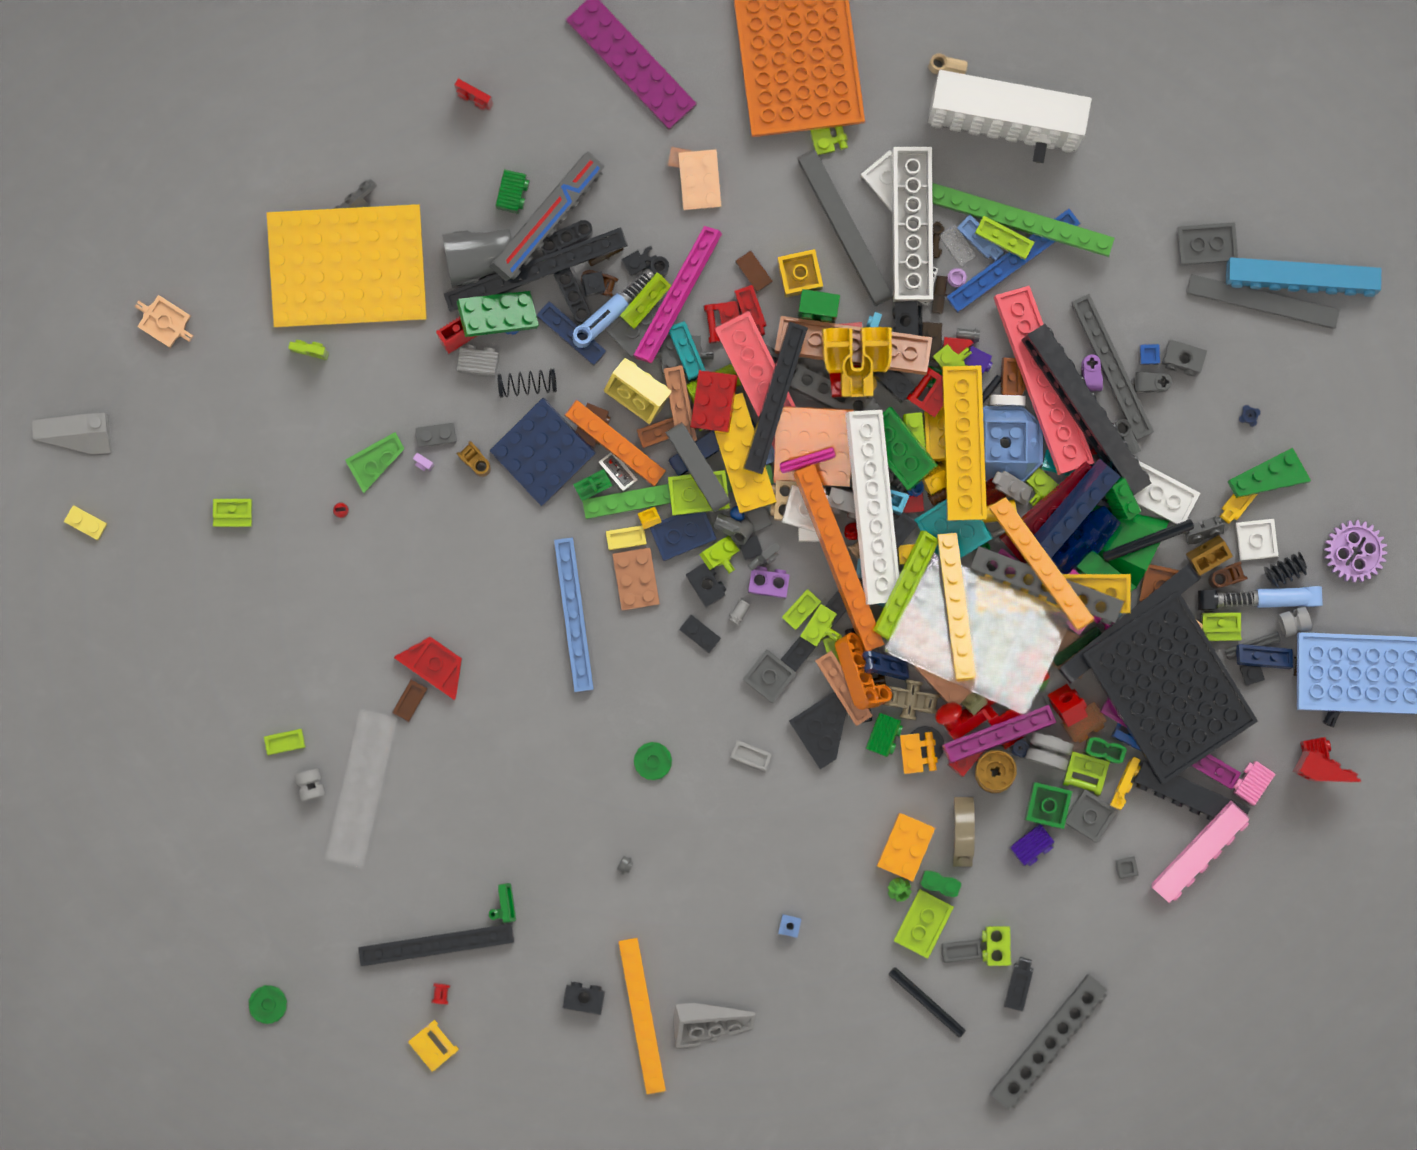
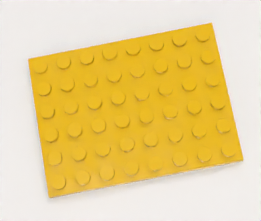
M420 204L267 212L274 327L427 319Z

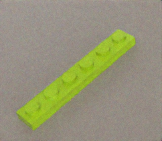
M925 530L920 532L873 631L887 640H892L937 547V538Z

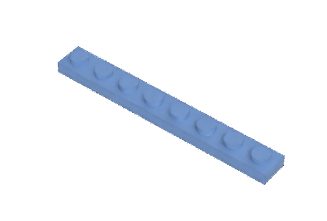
M573 537L554 540L574 692L594 690Z

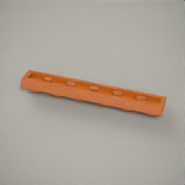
M575 400L564 416L652 486H655L666 472V470L578 400Z

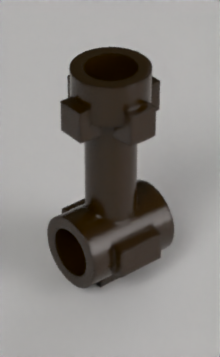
M938 221L933 224V258H940V255H942L939 243L940 234L944 233L945 227Z

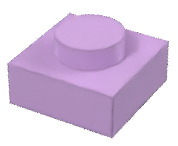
M416 453L413 458L416 462L415 466L423 471L425 469L431 471L434 466L433 462L419 453Z

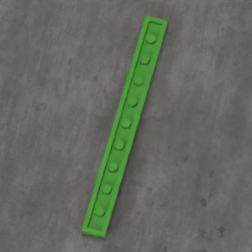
M932 183V204L980 219L985 216L1003 226L1106 257L1110 255L1114 237Z
M767 465L766 469L772 485L774 483L771 465ZM726 473L727 490L730 493L733 491ZM669 484L600 496L583 501L586 519L671 504Z

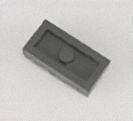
M454 423L416 428L419 448L456 442Z

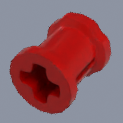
M433 983L435 990L431 1003L448 1005L447 995L451 985Z

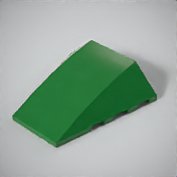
M1096 505L1084 519L1075 539L1089 551L1092 549L1103 558V552L1167 528L1169 521L1137 514L1130 520H1117L1112 509ZM1160 542L1107 563L1120 574H1131V583L1136 586L1134 588L1136 589L1147 571Z

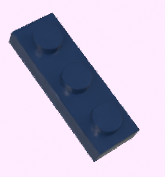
M1238 644L1236 646L1237 665L1289 670L1293 668L1292 649Z

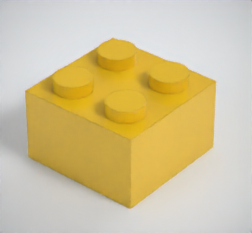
M815 249L778 257L777 262L785 298L801 295L802 289L812 291L823 290V282Z

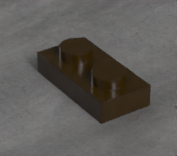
M923 322V336L932 337L929 361L936 362L932 356L942 348V323Z

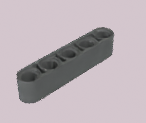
M681 422L666 431L669 440L712 510L716 512L731 503L685 425Z

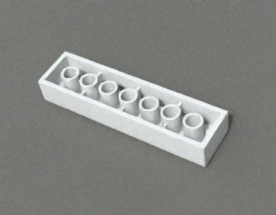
M893 147L892 149L893 302H932L933 300L932 147Z

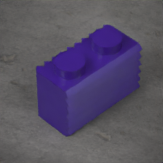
M1038 824L1009 848L1023 866L1028 864L1030 867L1038 860L1037 856L1043 852L1045 855L1052 850V844L1055 842L1044 827Z

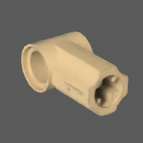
M937 53L932 56L928 68L934 74H938L939 70L965 74L968 61L946 57L944 54ZM933 61H941L942 67H936Z

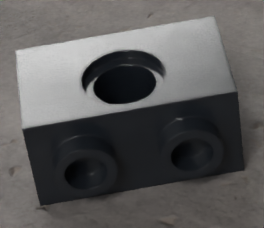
M919 301L895 302L892 314L896 327L893 328V332L923 336L922 303ZM910 317L911 322L905 327L904 320Z
M887 370V372H876L874 375L876 380L900 403L915 389V386L899 371Z
M703 563L687 573L686 577L705 608L725 597L724 592L727 590L722 581L717 582L714 575L717 573L714 568L709 570L707 565ZM705 579L712 581L713 586L711 589L707 590L702 587V582Z
M571 982V985H566L563 1009L601 1015L605 991L601 990V986L590 985V988L582 987L583 983ZM580 993H588L590 1000L587 1003L580 1002Z

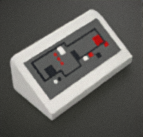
M609 453L598 462L623 492L638 480L627 466L612 453Z

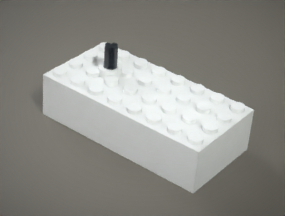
M939 70L933 88L927 123L931 124L934 128L950 127L951 131L956 132L966 130L972 135L983 133L987 134V137L997 139L998 136L1004 137L1010 142H1017V140L1025 141L1024 143L1027 145H1035L1033 162L1040 164L1044 163L1046 148L1054 149V147H1059L1065 152L1077 150L1085 136L1092 98Z

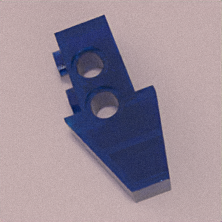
M1105 506L1090 512L1053 555L1051 560L1062 574H1068L1092 550L1098 554L1121 522Z

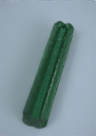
M1095 626L1052 658V662L1056 666L1061 665L1101 635V630Z

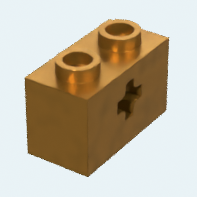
M1219 535L1186 553L1189 562L1199 576L1233 557L1226 542Z

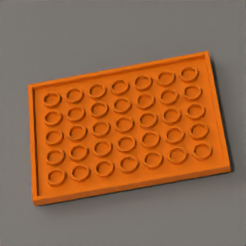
M734 0L752 137L865 123L849 0Z

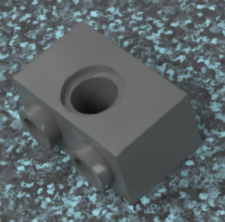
M1170 340L1167 344L1162 364L1166 365L1165 368L1169 370H1183L1184 374L1189 376L1199 375L1202 371L1207 350ZM1184 354L1188 357L1189 361L1187 364L1180 361V355Z

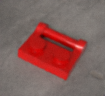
M737 301L703 306L704 312L707 314L710 337H708L709 344L721 342L714 329L716 327L714 311L719 310L721 324L739 316Z
M928 367L927 375L923 376L913 393L909 394L906 399L934 418L943 407V379L940 374ZM931 378H935L937 381L922 402L918 400Z

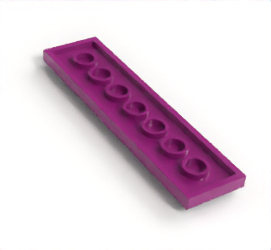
M586 0L566 18V22L668 130L697 105L688 93L600 0Z

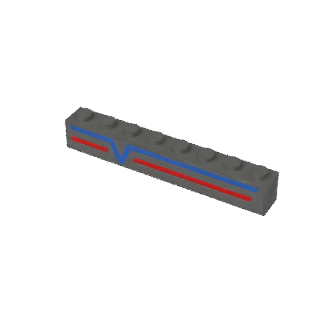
M588 151L582 155L489 267L505 281H508L510 278L514 280L521 272L519 268L522 264L526 266L533 258L531 256L533 251H539L545 244L543 239L546 236L550 237L556 231L554 226L558 222L561 224L568 216L566 212L570 208L573 210L578 205L580 195L585 196L591 189L589 186L593 180L596 182L603 175L601 171L605 166Z

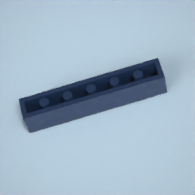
M1100 458L1034 535L1050 559L1121 477Z

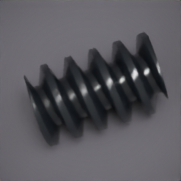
M1298 552V557L1292 554L1291 560L1288 557L1284 558V563L1279 560L1277 561V566L1270 564V569L1264 567V572L1269 583L1274 584L1278 588L1279 581L1285 585L1286 578L1292 582L1293 575L1297 578H1300V572L1307 575V566L1302 554Z

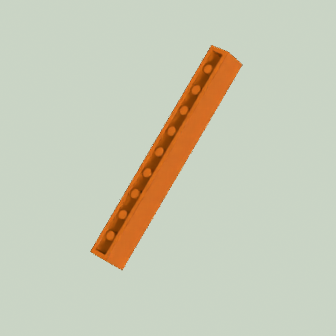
M811 465L793 472L854 631L860 639L863 651H870L884 645L881 635L873 631L876 625L869 604L866 605L863 588L815 466Z

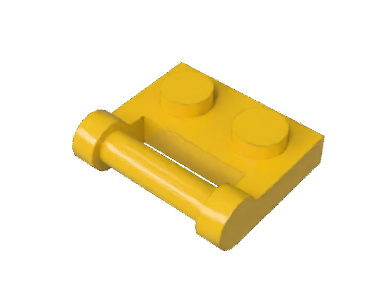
M436 1020L432 1021L408 1041L432 1072L459 1050L437 1026ZM429 1031L435 1034L448 1050L447 1053L443 1054L427 1034Z

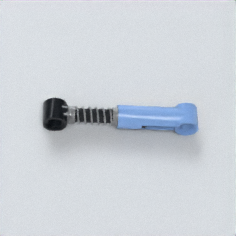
M662 256L653 258L651 264L643 272V275H639V279L636 278L632 285H628V288L624 289V292L616 293L582 325L575 328L572 338L573 343L580 348L587 347L594 338L622 314L632 302V299L641 292L656 273L663 277L667 275L669 269L668 260ZM656 264H661L664 267V270L657 271L655 270L654 266ZM585 333L588 338L582 341L578 339L577 335Z
M1322 587L1256 589L1252 593L1244 591L1243 593L1233 592L1232 594L1230 592L1227 594L1224 592L1218 593L1217 590H1199L1198 610H1216L1224 605L1226 607L1231 605L1232 607L1233 605L1248 606V604L1257 606V608L1323 606Z

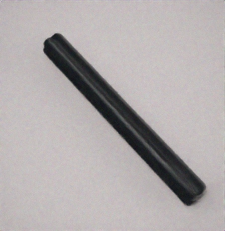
M1191 519L1105 551L1102 554L1105 562L1115 560L1193 530L1194 524Z
M896 967L889 972L890 977L956 1036L961 1037L966 1030Z

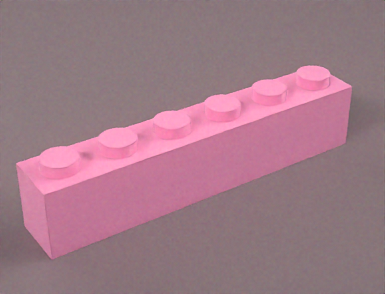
M1230 801L1151 883L1152 888L1167 902L1176 901L1182 894L1181 890L1185 886L1189 887L1195 881L1194 877L1199 872L1203 873L1209 866L1207 863L1212 858L1216 859L1222 853L1221 849L1225 844L1230 845L1235 839L1234 835L1239 830L1243 831L1248 826V815Z

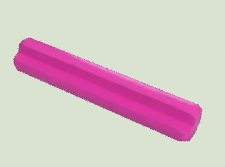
M831 447L780 463V470L782 473H787L835 458V451Z

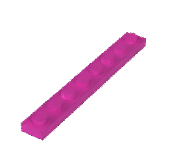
M707 226L703 227L634 353L636 359L652 364L722 235L719 230Z

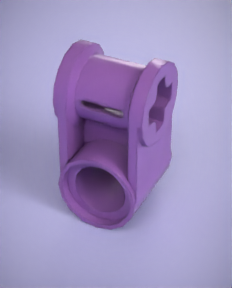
M1088 355L1082 360V377L1085 379L1090 391H1102L1101 361L1096 355ZM1090 359H1092V362H1095L1096 364L1092 367V369L1090 365H1087V362L1090 361Z

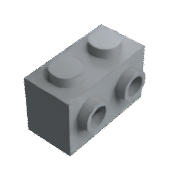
M832 487L828 499L832 512L835 514L843 512L848 514V517L856 519L854 493Z

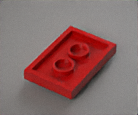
M699 370L691 428L729 433L737 375Z

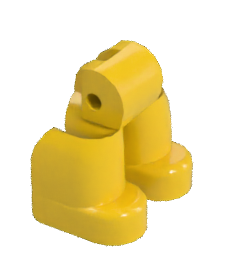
M891 327L860 328L862 344L861 368H854L852 363V328H822L825 368L828 373H841L842 397L873 396V372H887L890 367L892 358Z

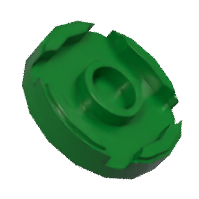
M657 742L643 744L638 748L634 756L635 769L640 776L647 780L663 778L668 774L672 765L670 751L664 745Z
M264 985L257 988L249 998L250 1014L256 1021L263 1024H272L279 1021L287 1010L285 994L280 988L273 985Z

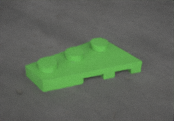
M396 432L345 459L363 493L405 448Z

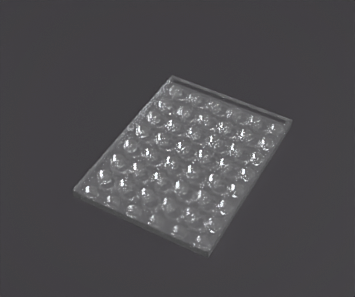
M933 553L911 600L907 604L885 648V652L1027 715L1070 626V620L1061 609L1010 586L993 581L992 578L977 575L974 573V570L961 565L976 679L956 681L940 555Z

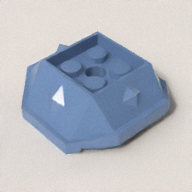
M1023 406L983 407L985 483H993L992 481L997 471L1001 473L1006 471L1024 482L1043 463V432L1039 421ZM1004 438L1009 441L1010 445L1008 448H1003L1000 445L1001 439Z

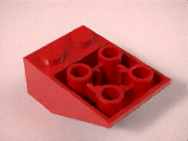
M1317 750L1303 751L1293 769L1294 773L1308 781L1361 782L1356 772L1350 769L1343 770L1340 768V763L1332 759H1324V754Z

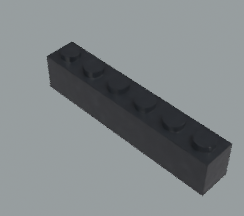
M1145 760L1141 762L1140 770L1133 780L1137 784V788L1143 791H1147V789L1154 791V796L1165 799V797L1172 799V804L1181 808L1185 805L1190 808V812L1196 815H1200V813L1207 815L1206 819L1212 821L1230 801L1236 804L1246 815L1250 811V808L1178 775L1165 784H1161L1151 766Z

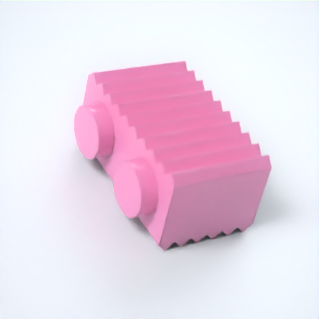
M1254 761L1253 764L1251 762L1248 763L1243 771L1246 774L1242 780L1238 778L1233 786L1235 789L1233 794L1251 806H1255L1276 775L1257 761Z

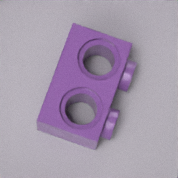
M758 566L751 571L748 593L786 599L790 575L786 574L785 570L775 569V572H769L766 567ZM758 575L765 578V583L761 586L756 585L754 582V578ZM776 578L784 581L782 588L774 587L773 581Z

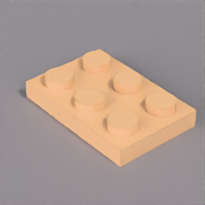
M717 149L678 152L683 210L721 207Z

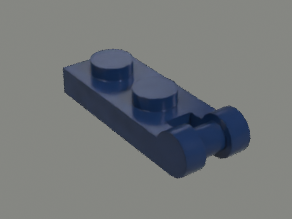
M873 651L863 653V660L866 662V665H864L865 673H876L900 680L909 678L907 660Z

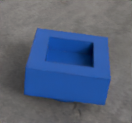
M1159 344L1139 346L1140 365L1160 364Z

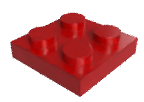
M459 78L456 80L454 86L459 98L464 101L471 100L475 103L474 106L480 110H491L493 101L490 95Z

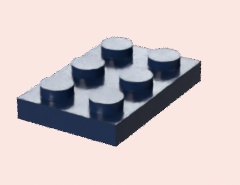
M706 512L671 516L661 520V523L649 527L663 562L717 540Z

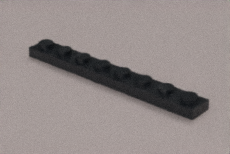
M788 322L743 469L763 474L808 327Z
M511 923L358 947L360 965L367 966L515 942Z

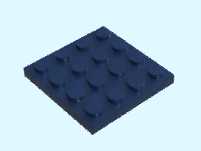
M542 398L489 450L541 506L596 454L545 398Z

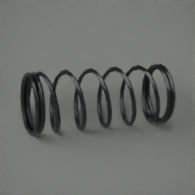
M551 368L549 370L548 390L545 384L543 372L540 369L538 392L535 386L533 374L531 371H529L528 393L525 388L522 373L519 372L518 375L517 393L513 383L511 373H509L507 395L504 389L501 374H497L499 397L503 398L504 395L505 397L509 396L510 378L514 393L518 397L520 391V376L526 395H529L530 392V376L532 378L533 386L537 394H539L540 392L541 375L546 392H550L551 381L553 392H557L555 369Z

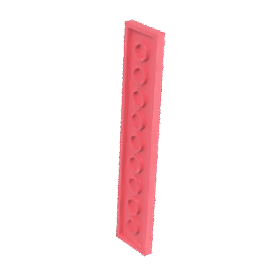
M1030 286L995 295L993 298L1058 475L1076 470L1085 461L1093 465L1095 462L1085 435L1021 341L1026 335L1043 325Z

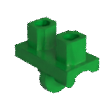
M604 469L573 484L582 502L613 486Z

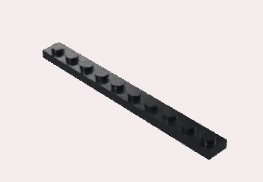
M620 227L534 259L526 266L522 264L519 268L521 272L514 280L510 278L508 281H505L498 274H494L478 280L476 283L446 292L444 297L449 311L453 312L458 310V299L501 294L627 247L628 244Z
M904 512L894 522L896 549L900 547L918 525ZM859 578V581L863 588V581L861 578ZM838 590L825 605V607L837 614L832 627L847 611ZM799 637L781 658V661L796 672L816 646Z

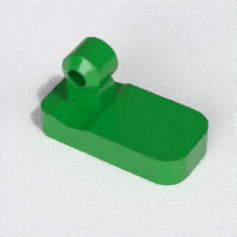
M510 883L499 884L498 891L501 909L490 910L489 918L492 920L502 918L503 923L516 921L512 886Z

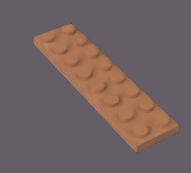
M786 316L780 317L775 346L776 354H779L788 322L808 327L799 357L823 360L822 328H852L853 365L861 366L862 344L860 328L862 327ZM892 332V358L888 370L927 375L932 337Z

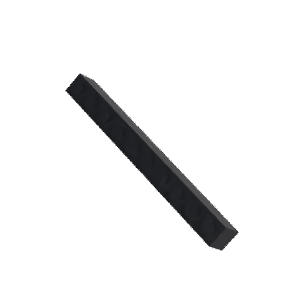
M1043 324L1026 335L1021 341L1099 458L1121 476L1120 478H1126L1133 495L1150 485L1149 475L1146 471H1143L1139 465L1138 458L1131 453L1127 442L1121 438L1117 427L1111 423L1105 409L1099 405L1095 394L1089 390L1085 379L1079 375L1073 361L1067 357L1063 346L1055 339L1053 331L1046 324Z

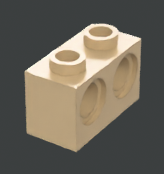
M776 480V485H772L776 503L771 504L770 516H774V520L782 521L783 515L779 513L778 509L783 505L786 506L789 495L782 496L779 492L780 488L785 486L791 490L792 485L798 486L796 481Z

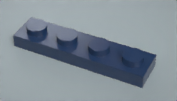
M550 301L536 315L593 366L606 353V350L595 340H592L585 348L577 347L573 343L572 338L574 330L578 326ZM585 333L577 335L578 339L582 341L588 338Z

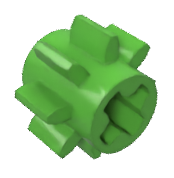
M902 877L895 878L887 886L889 890L887 893L891 899L895 898L897 902L905 901L910 896V893H912L910 890L912 886L908 880L904 881Z

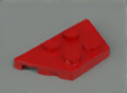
M428 637L394 656L397 661L450 698L456 699L462 658L438 641Z

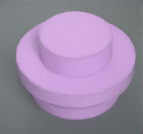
M955 268L949 272L947 280L951 286L958 288L965 284L967 276L962 269Z

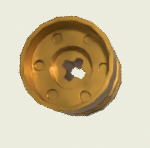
M1000 750L985 753L979 759L975 768V779L978 785L989 793H1001L1007 790L1014 782L1017 774L1013 758ZM997 768L1000 776L996 775L994 778L991 776L992 772L990 770Z

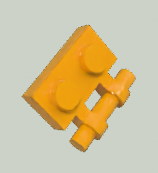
M933 732L925 733V741H920L919 733L900 735L904 774L924 772L923 764L929 765V771L937 770L936 763L938 759L935 757L934 745H936V742L933 739ZM926 746L928 758H922L921 747Z

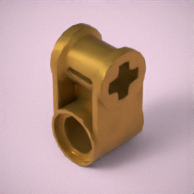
M469 441V445L456 454L478 476L485 477L490 473L491 465L481 454L480 450ZM479 463H486L487 467L484 471L480 472L477 470Z

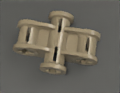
M906 680V689L888 686L893 692L892 701L890 700L882 705L903 708L899 718L916 721V711L936 714L937 700L940 698V695L919 692L923 682Z

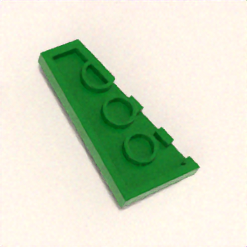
M1291 448L1227 482L1235 497L1240 498L1259 494L1260 492L1309 483L1311 479L1294 449Z

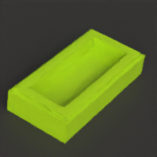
M302 729L264 736L268 756L306 748Z

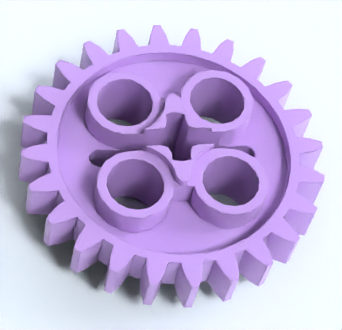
M1356 520L1354 525L1351 521H1348L1347 527L1342 523L1340 524L1341 530L1336 527L1333 529L1336 534L1330 533L1328 535L1332 540L1325 541L1329 547L1325 548L1324 551L1329 552V555L1324 558L1331 560L1327 566H1334L1331 572L1338 571V578L1345 575L1344 581H1348L1351 577L1352 583H1354L1358 577L1359 581L1363 582L1364 576L1369 580L1371 579L1370 573L1377 575L1376 568H1383L1379 563L1386 562L1382 555L1387 554V552L1382 551V548L1386 547L1387 544H1381L1380 541L1384 537L1378 538L1379 530L1372 531L1374 525L1367 528V522H1363L1360 526L1359 520ZM1350 533L1356 535V543L1349 541L1348 536ZM1365 537V541L1357 550L1359 554L1354 555L1350 561V564L1347 566L1346 562L1354 553L1352 549L1358 547L1359 543L1361 542V539ZM1366 544H1370L1373 547L1371 554L1365 551ZM1340 549L1346 551L1347 556L1345 559L1339 557L1338 551ZM1355 560L1362 562L1363 567L1361 570L1355 568Z

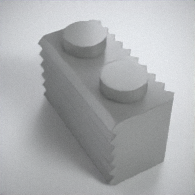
M465 345V348L460 347L457 371L496 377L499 353L495 352L494 348L484 347V350H477L476 346Z

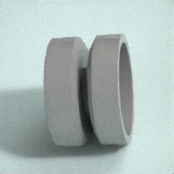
M1033 732L1030 742L1041 749H1028L1025 759L1066 771L1068 760L1058 756V753L1070 755L1073 744L1051 735Z

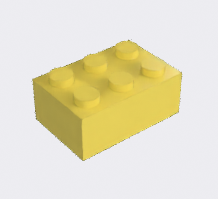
M626 358L612 373L604 389L605 393L649 425L662 410L672 392L666 385L659 383L649 373L644 372L634 362Z

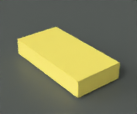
M643 526L606 531L609 551L647 545Z

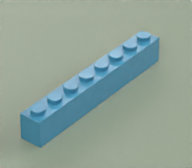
M1232 257L1226 263V284L1231 285L1233 288H1241L1243 286H1250L1251 289L1269 287L1270 290L1285 288L1291 292L1307 290L1308 293L1326 291V294L1343 292L1348 296L1358 293L1363 294L1365 297H1374L1381 291L1382 268Z

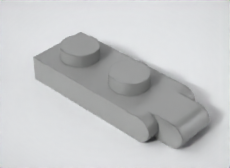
M997 471L992 481L996 484L995 489L1022 505H1026L1033 490L1032 487L1006 471L1002 473Z

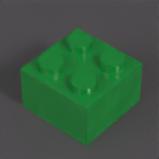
M802 289L798 318L835 323L840 295Z
M1033 782L1024 820L1064 829L1073 791Z

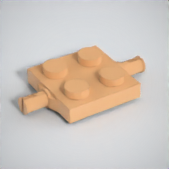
M158 295L149 306L140 301L135 305V308L144 313L143 319L137 327L169 348L172 347L175 340L180 336L188 342L191 341L190 338H193L194 335L185 330L191 315Z

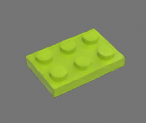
M725 470L714 471L713 473L728 496ZM691 474L668 477L672 516L713 511ZM727 504L719 510L730 509V506Z
M919 889L893 941L929 958L954 906Z

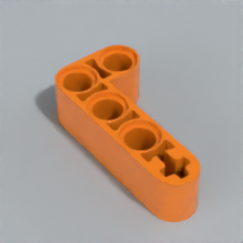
M849 633L835 642V649L856 708L860 710L876 708L890 701L892 698L891 689L886 685L875 686L871 673H865L864 665H866V662L863 660L864 651L859 637L854 633Z

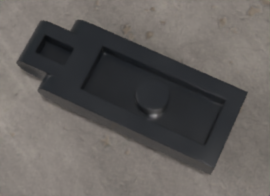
M1020 957L1019 964H1014L1004 1007L1023 1012L1034 968H1031V959Z

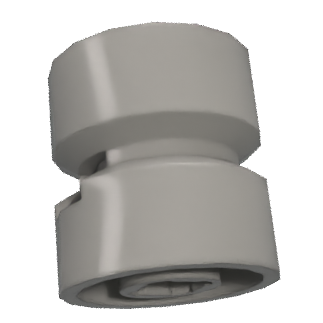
M1305 606L1294 609L1293 613L1287 611L1278 614L1279 625L1285 638L1296 635L1297 631L1303 633L1312 630L1311 619Z
M319 769L295 775L296 783L301 787L299 790L301 801L326 795L323 784L319 783L321 780ZM313 784L314 788L308 790L307 785Z

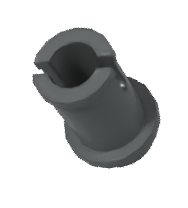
M957 328L956 338L972 340L973 343L979 342L980 330H976L977 328L974 330Z

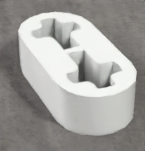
M990 395L989 405L1025 407L1026 396Z

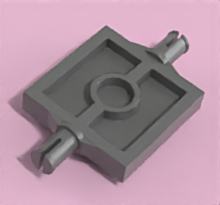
M667 335L660 351L655 356V358L661 360L662 374H664L663 369L682 365L671 337ZM692 336L701 360H714V351L702 352L701 336Z

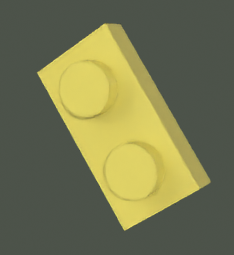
M74 505L64 520L65 523L98 541L107 526V523Z

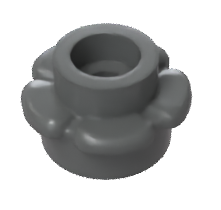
M623 856L617 870L621 871V874L630 872L634 864L631 862V857Z

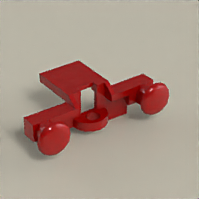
M1027 649L1018 655L1017 669L1023 670V672L1020 671L1005 681L1007 684L1005 687L999 683L994 694L990 697H987L988 692L981 690L979 694L988 703L975 715L967 709L962 710L958 703L952 702L942 705L938 709L935 716L936 721L944 725L953 740H957L986 720L990 726H994L1028 713L1020 697L1050 678L1048 671L1040 662L1042 660V653L1037 649ZM1003 698L1011 709L999 716L991 705ZM1025 736L1001 744V746L1006 750Z

